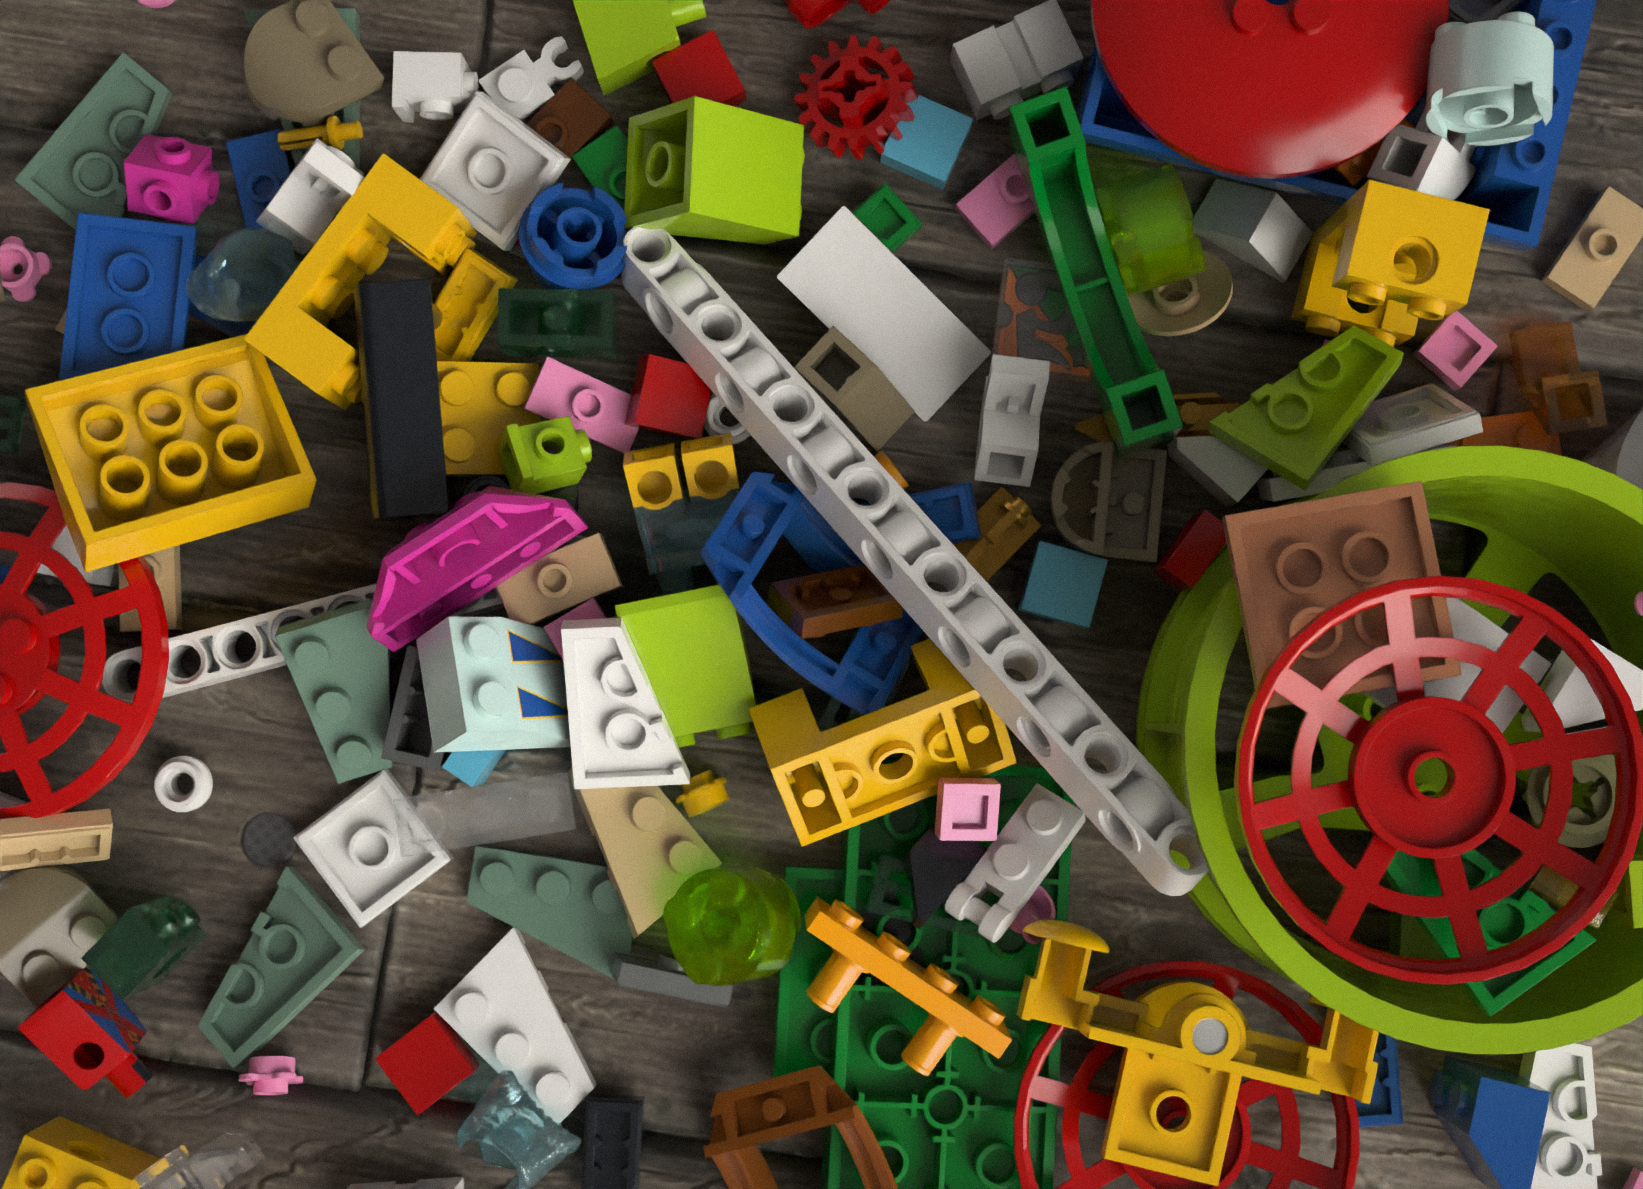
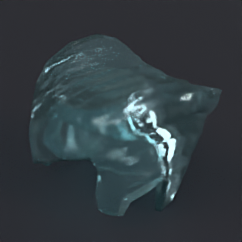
M240 228L219 239L207 257L196 269L191 271L186 281L187 296L199 311L212 319L235 322L258 321L300 265V262L294 256L292 241L268 229Z
M502 1070L489 1084L484 1095L476 1103L474 1110L469 1114L456 1135V1143L459 1149L468 1140H479L483 1164L517 1171V1174L507 1184L505 1189H531L550 1170L563 1161L566 1156L575 1152L581 1143V1138L569 1133L567 1129L562 1128L561 1124L553 1121L550 1116H546L542 1108L537 1107L536 1102L531 1099L528 1091H525L523 1086L519 1084L517 1077L511 1070Z

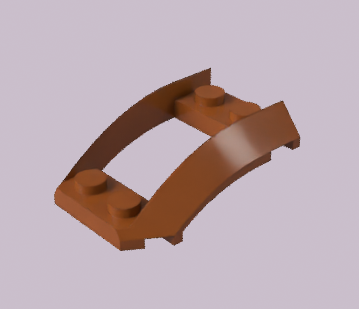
M821 1065L716 1094L710 1116L716 1117L709 1145L703 1146L705 1158L712 1157L728 1189H779L757 1144L833 1124L838 1128L853 1157L865 1189H898L883 1151L858 1105Z

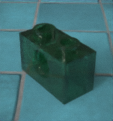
M499 288L497 346L507 356L619 359L620 302L614 291Z
M165 896L131 907L81 959L124 1000L160 984L208 934L197 925L201 921L200 917L190 905L179 898L172 900L169 896Z

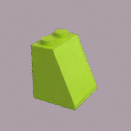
M697 96L630 117L624 213L627 218L624 224L625 229L631 230L633 227L665 229L670 235L768 244L799 237L800 220L802 217V166L805 158L803 149L804 125Z
M719 585L615 605L617 618L623 619L679 748L696 744L694 733L716 729L718 740L751 733L749 722H752V718L748 709L757 706L758 701L741 616Z

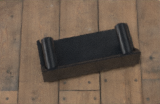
M430 278L356 285L353 287L372 519L384 521L411 520L414 516L449 512L448 503L455 498L456 486L452 480L446 478L434 331L442 322V313L432 303Z

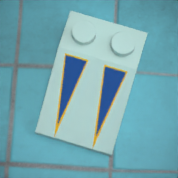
M447 617L416 639L433 752L571 747L564 661L544 628L503 617Z

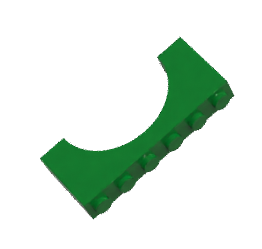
M1067 86L1010 106V141L1118 458L1173 440L1183 427L1164 369L1161 370L1150 353L1122 283L1094 192L1087 161L1086 142Z

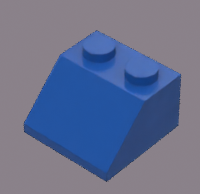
M1445 1056L1443 1069H1438L1432 1080L1431 1100L1435 1103V1114L1477 1180L1489 1189H1531L1551 1092L1513 1071Z

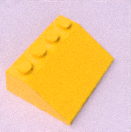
M247 334L25 389V397L64 520L85 573L309 507L317 479L264 354L243 340Z

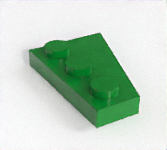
M1475 849L1460 855L1469 889L1481 885L1502 872ZM1397 850L1384 873V876L1394 890L1409 895H1441L1432 859L1409 855ZM1522 886L1493 905L1476 910L1488 951L1507 945L1533 931L1556 913V911L1548 906L1547 902ZM1414 916L1443 959L1460 957L1448 917L1428 918ZM1582 929L1560 949L1524 969L1485 981L1461 984L1480 1011L1491 1017L1596 942L1597 939Z

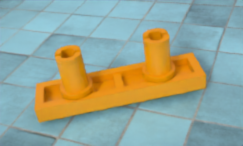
M817 896L804 914L806 930L831 946L834 951L806 990L807 996L824 1010L834 1013L862 972H870L925 1009L929 1014L901 1053L902 1059L917 1072L929 1076L956 1036L967 1037L998 1059L1011 1043L1012 1038L1003 1021L1006 1015L1001 1009L980 995H977L974 1001L956 990L959 985L958 982L937 965L930 963L927 969L908 958L911 954L910 949L891 934L882 932L877 937L862 927L861 923L864 919L845 903L835 900L830 905Z

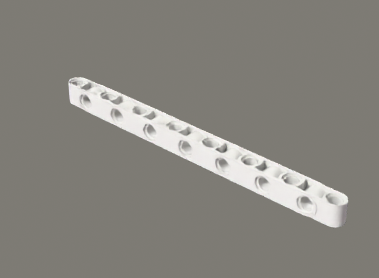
M633 227L627 232L623 240V246H627V250L623 257L625 267L621 272V281L625 289L648 314L660 333L1116 849L1120 850L1160 893L1169 896H1181L1191 891L1209 869L1197 844L1188 809L1178 799L1176 793L1166 780L713 277L688 255L670 233L665 229H644L640 227ZM710 338H720L723 341H716ZM779 417H790L797 422H787ZM852 498L867 500L871 506L859 505ZM927 582L939 583L948 592L935 591L927 585ZM1004 669L1019 671L1025 676L1027 681L1020 682L1012 679ZM1085 758H1093L1100 761L1107 769L1108 774L1095 772L1088 766ZM1169 850L1182 853L1188 859L1191 869L1182 868L1174 863L1170 857Z

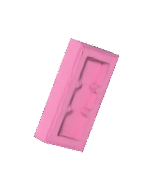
M1015 153L955 206V210L991 250L1035 213Z
M550 357L544 358L522 409L546 420L570 416L574 430L584 429L589 439L622 454L630 451L639 428L625 425L631 398L630 394Z

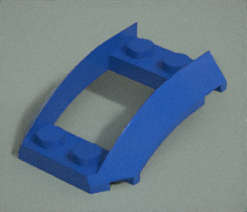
M752 472L700 552V557L742 618L786 664L809 682L862 715L882 709L912 653L910 646L917 644L923 630L903 608L902 618L879 622L870 627H858L837 664L790 629L769 608L751 585L782 534L816 573L862 565L864 563L794 484L772 481L775 474Z

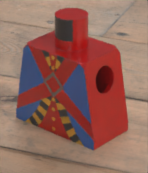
M93 962L88 964L37 1006L17 1027L80 1089L85 1091L105 1076L123 1097L127 1099L153 1076L152 1072L133 1052L146 1034L144 1026Z

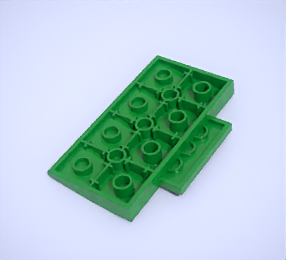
M886 757L881 764H891L900 758ZM1010 765L979 777L995 778L1001 784L997 836L1037 783L1074 805V801L1042 766ZM936 794L841 831L839 867L784 865L771 1078L821 1065L858 1105L883 1151L898 1189H1021L1013 1154L1014 1106L1019 1081L1029 1056L1050 1023L1030 1019V1021L1024 1020L1017 1016L1016 1013L1025 974L1034 976L1042 941L1037 944H1030L1024 939L1022 934L1016 933L1008 927L1003 936L993 943L978 933L979 926L967 918L959 921L945 911V904L948 898L920 929L912 924L911 913L914 909L911 885L906 875L905 856L935 823ZM994 841L978 842L988 850ZM1072 841L1040 883V886L1048 892L1055 905L1056 916L1054 920L1067 921ZM877 876L888 877L900 906H889L879 911L872 923V933L879 937L883 932L885 922L890 917L905 915L911 928V935L903 944L910 951L914 950L918 945L927 967L932 963L950 974L959 984L956 990L974 1001L977 995H980L1004 1012L1006 1017L1003 1021L1012 1041L999 1059L965 1036H956L929 1076L917 1072L902 1059L901 1053L929 1014L925 1009L885 982H872L869 973L862 972L834 1013H830L815 1004L807 996L806 990L834 952L831 946L806 930L804 914L818 896L830 905L835 900H839L862 916L873 885H877ZM988 890L980 898V900L991 907L1001 899ZM1061 1036L1046 1057L1039 1076L1059 1081ZM1032 1098L1029 1114V1149L1034 1175L1039 1189H1053L1058 1105ZM835 1124L825 1126L821 1189H865L853 1157Z

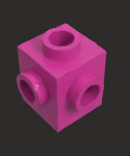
M145 134L124 161L128 211L161 217L173 223L184 222L194 224L206 206L213 205L217 199L220 178L218 172L213 171L211 147L192 144L179 137L164 138Z

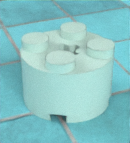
M1519 11L1503 14L1497 20L1478 21L1468 24L1448 22L1436 29L1435 41L1432 43L1430 50L1426 98V123L1433 133L1447 139V132L1451 130L1465 134L1464 144L1491 146L1520 141L1533 135L1534 124L1542 119L1545 126L1552 118L1554 45L1551 38L1544 31L1535 27V18L1532 15Z

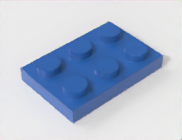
M78 212L59 381L186 349L198 231L195 226Z

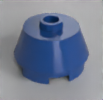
M559 183L544 190L526 207L519 223V241L529 271L542 287L562 296H579L609 283L624 269L623 257L627 246H623V240L628 232L624 226L627 218L621 206L605 191L594 186L591 192L578 188L562 189L564 183Z

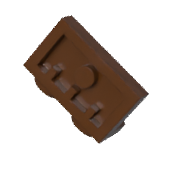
M865 564L770 582L767 605L801 639L809 637L818 638L828 633L856 627H870L879 622L902 618L903 607Z

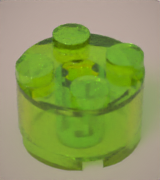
M1172 164L1159 166L1095 189L1096 198L1103 216L1102 221L1111 250L1116 253L1119 262L1118 270L1127 296L1137 293L1141 294L1206 271L1199 237L1195 238L1191 219H1194L1179 175L1175 167H1172Z
M750 865L713 868L694 874L679 887L674 897L667 901L663 911L669 943L676 960L686 971L689 979L701 985L728 986L773 975L789 962L794 952L791 949L795 933L800 932L801 925L799 905L789 885L776 874L768 873L763 869Z

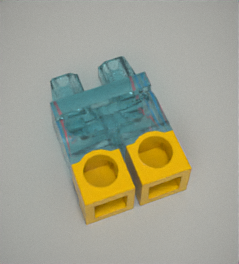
M731 432L681 442V456L690 501L685 502L675 443L624 452L623 468L646 555L649 574L656 573L664 595L695 589L691 567L705 564L700 557V552L740 492Z

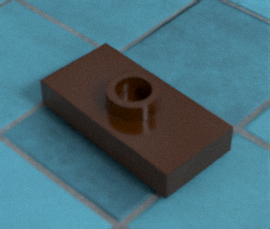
M570 78L526 125L571 158L564 169L565 171L574 162L572 156L593 142L612 123L613 119L600 104Z

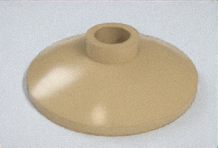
M1188 247L1166 249L1144 258L1131 268L1122 282L1140 330L1158 336H1179L1206 327L1225 311L1233 293L1232 277L1226 264L1210 252Z

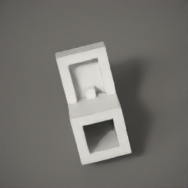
M1425 107L1415 129L1398 124L1386 135L1367 177L1374 181L1455 200L1467 187L1477 170L1469 162L1476 145L1464 144L1465 134L1448 130L1447 139L1433 133L1426 123Z
M316 138L256 222L304 256L317 242L338 210L355 193L357 187L365 178L363 176L364 173L355 166V163L345 153L335 147L327 146Z
M992 355L981 406L974 480L1030 487L1039 448L1040 415L1049 380L1050 361Z

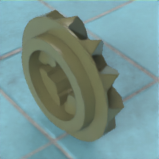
M1612 754L1572 761L1573 783L1596 782L1588 786L1590 790L1582 796L1586 804L1584 809L1587 813L1582 812L1577 806H1570L1564 830L1558 839L1559 843L1568 847L1585 848L1605 842L1614 811L1616 766L1615 758ZM1548 765L1527 770L1529 779L1526 792L1522 795L1532 817L1530 823L1538 827L1542 819L1548 798Z

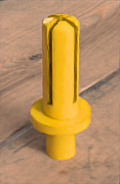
M330 116L325 125L280 131L277 135L280 149L283 151L308 148L316 138L326 145L331 144L332 147L342 150L345 140L362 138L363 129L359 121L341 123L337 116Z

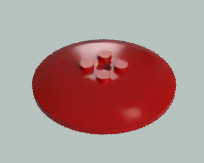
M1090 0L1092 30L1104 71L1116 94L1135 119L1161 143L1181 156L1202 166L1227 174L1269 179L1297 177L1317 173L1340 165L1362 154L1393 130L1414 107L1427 87L1431 45L1435 41L1436 29L1448 23L1449 0H1290L1282 5L1271 4L1266 0Z

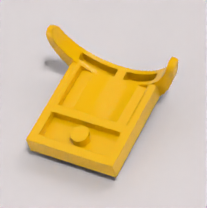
M437 361L446 477H480L488 475L507 477L497 445L507 425L517 423L518 427L541 422L539 416L522 409L539 372V363Z

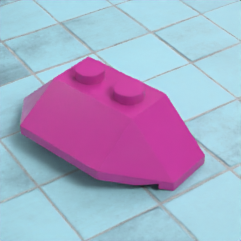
M488 486L482 491L469 493L456 502L454 509L432 523H424L413 528L406 535L404 541L391 548L384 556L366 628L372 638L395 652L439 624L445 618L452 616L580 534L588 526L565 499Z

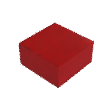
M714 29L651 60L654 72L671 104L693 96L734 107L746 101L745 89Z
M652 354L639 356L625 425L685 440L701 438L711 389L687 363Z
M1207 510L1192 515L1152 572L1180 592L1193 589L1226 543L1223 522Z
M436 1011L375 1058L417 1116L470 1076L480 1066L453 1028Z

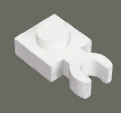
M560 36L551 39L545 44L541 52V58L535 62H532L525 50H523L478 81L490 98L523 123H526L555 95L550 88L556 83L565 84L570 78L577 81L583 75L584 70L579 60L572 62L565 68L557 67L554 64L556 57L568 49L566 41Z

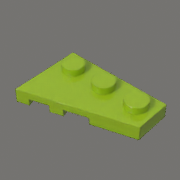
M1354 325L1301 360L1297 369L1273 385L1267 383L1253 392L1249 401L1228 414L1225 411L1211 420L1208 433L1306 491L1399 368L1404 353Z

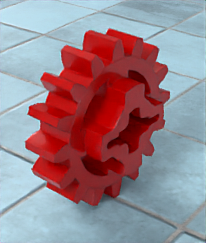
M850 35L848 48L840 50L839 46L834 41L828 43L830 56L824 60L820 56L813 54L810 60L816 68L813 74L803 73L798 77V80L807 90V92L794 96L795 103L803 112L798 117L799 122L804 125L806 132H811L809 136L816 146L821 149L828 144V148L834 157L840 158L846 148L849 147L856 160H862L865 147L872 145L881 154L884 152L883 138L889 135L891 138L899 141L903 137L897 127L899 121L909 122L914 120L915 115L909 105L906 104L918 99V92L913 83H910L915 78L908 63L902 62L903 59L897 48L891 46L884 51V47L878 37L873 36L867 43V46L863 47L856 35ZM869 67L883 72L889 79H883L881 73L870 74ZM829 115L833 121L842 120L843 128L829 123L824 116Z

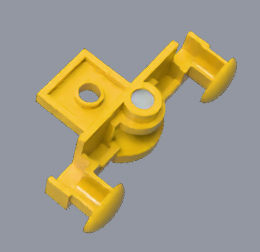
M1061 920L1035 921L1028 924L1023 930L1024 933L1042 937V943L1034 976L1025 974L1016 1015L1028 1021L1035 1019L1076 1029L1089 1039L1124 1047L1100 1154L1104 1159L1218 1186L1242 1076L1320 1095L1321 1090L1352 1097L1362 1103L1370 1104L1379 1064L1373 1061L1379 1032L1358 1024L1323 1004L1312 995L1309 997L1308 1002L1328 1007L1320 1046L1252 1030L1241 1010L1231 999L1222 992L1199 982L1173 981L1164 983L1143 993L1135 1001L1084 989L1092 950L1109 953L1108 944L1102 937L1086 927ZM1170 1096L1180 1097L1187 1109L1185 1120L1176 1128L1168 1129L1161 1127L1156 1117L1159 1103Z

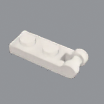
M1037 783L999 833L997 841L991 844L965 881L958 884L952 891L945 904V911L959 921L967 918L979 926V934L993 943L997 942L1086 822L1083 811ZM986 890L1001 898L992 907L980 900Z

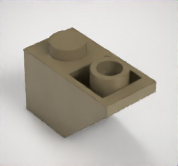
M832 326L794 367L840 420L876 453L915 413L914 409L876 364L835 326Z

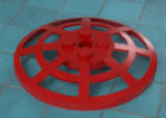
M5 482L0 483V499L31 501L49 507L30 537L16 533L0 532V549L19 552L3 583H0V737L7 751L0 754V772L15 770L30 799V802L20 805L0 807V819L26 816L37 819L62 813L88 800L111 782L138 751L153 725L165 690L169 664L168 622L161 592L143 556L118 563L128 581V587L95 597L90 585L78 568L62 553L52 548L66 526L56 491L37 485ZM41 564L48 567L62 581L72 595L75 604L49 612L38 598L26 591ZM137 609L141 624L142 660L138 686L132 704L99 691L106 660V633L103 619ZM83 626L85 657L82 675L78 682L57 672L60 661L59 635ZM45 694L69 704L56 723L39 738L30 743L19 715L35 706ZM88 713L120 725L121 728L114 740L97 761L70 784L54 792L38 760L48 756L65 743L83 723Z
M1428 576L1394 580L1356 592L1320 612L1289 639L1266 668L1248 703L1237 741L1234 786L1238 820L1250 858L1270 894L1300 928L1331 952L1368 971L1406 982L1451 985L1485 981L1524 969L1560 949L1591 923L1616 891L1634 856L1643 825V735L1631 698L1612 664L1581 629L1554 608L1519 590L1481 579ZM1435 596L1468 599L1500 608L1520 618V620L1495 652L1484 646L1456 638L1431 636L1416 638L1411 598ZM1383 605L1388 644L1373 648L1350 661L1332 676L1322 689H1319L1290 669L1300 655L1329 629L1361 611ZM1544 635L1559 645L1585 675L1602 706L1607 727L1566 734L1563 723L1549 697L1532 677L1520 668V665ZM1419 657L1452 658L1473 664L1482 670L1460 701L1450 698L1425 696ZM1391 664L1397 697L1396 703L1384 708L1370 721H1367L1338 702L1342 695L1361 678L1385 665ZM1505 685L1511 688L1528 707L1540 729L1542 738L1508 745L1499 728L1485 715ZM1276 692L1306 712L1299 726L1292 751L1290 773L1292 793L1255 803L1253 789L1255 745L1265 710ZM1324 724L1354 744L1348 762V779L1311 788L1312 755L1319 731ZM1614 754L1616 766L1614 811L1605 843L1595 863H1592L1558 842L1564 830L1572 802L1574 776L1572 761ZM1429 758H1437L1446 768L1447 781L1441 791L1434 795L1425 796L1416 786L1415 772L1423 761ZM1548 765V798L1542 819L1536 829L1509 812L1515 793L1516 771ZM1354 806L1361 821L1374 834L1355 868L1351 867L1332 846L1320 825L1318 815ZM1298 820L1301 832L1315 857L1330 875L1344 886L1326 922L1308 909L1285 882L1268 852L1261 830ZM1493 834L1522 851L1518 858L1500 874L1477 887L1469 889L1461 854L1478 847ZM1397 850L1409 855L1432 859L1441 895H1409L1384 888L1378 883ZM1542 865L1579 886L1568 902L1538 928L1507 945L1488 951L1476 910L1489 907L1514 893L1533 877ZM1368 902L1382 909L1407 916L1448 917L1460 957L1447 959L1402 957L1368 947L1350 937Z
M1163 960L1130 967L1106 977L1088 988V990L1124 998L1120 989L1137 982L1162 977H1199L1213 980L1212 988L1222 992L1232 1001L1237 988L1256 996L1278 1011L1308 1044L1320 1046L1323 1030L1296 1001L1268 982L1229 966L1200 960ZM1050 1023L1034 1046L1019 1081L1013 1112V1154L1021 1189H1039L1029 1149V1114L1032 1098L1064 1107L1062 1114V1146L1066 1166L1071 1178L1054 1189H1100L1125 1173L1141 1189H1226L1238 1177L1245 1163L1273 1172L1272 1178L1265 1189H1289L1292 1179L1319 1189H1354L1360 1158V1132L1355 1099L1349 1096L1330 1092L1336 1118V1153L1334 1165L1331 1168L1299 1157L1301 1146L1300 1117L1292 1088L1252 1078L1240 1083L1219 1185L1214 1186L1104 1158L1087 1168L1085 1167L1079 1144L1080 1112L1108 1120L1113 1100L1111 1096L1091 1091L1087 1088L1101 1064L1121 1046L1099 1041L1082 1061L1074 1074L1071 1084L1039 1076L1046 1057L1062 1033L1068 1028ZM1272 1094L1275 1095L1281 1119L1280 1150L1251 1141V1123L1246 1108ZM1176 1096L1163 1099L1156 1111L1157 1121L1164 1128H1167L1168 1123L1173 1118L1186 1116L1187 1114L1184 1101Z

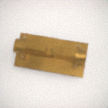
M1001 487L977 511L982 538L953 545L987 582L1042 525L1030 514L1032 510L1018 496L1013 498Z

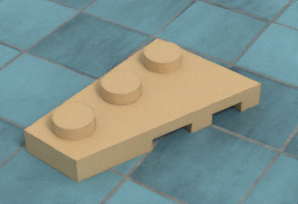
M571 767L567 774L574 789L573 769ZM658 786L574 789L591 834L596 836L608 866L607 874L613 889L618 891L628 916L626 921L633 939L644 932L722 864Z

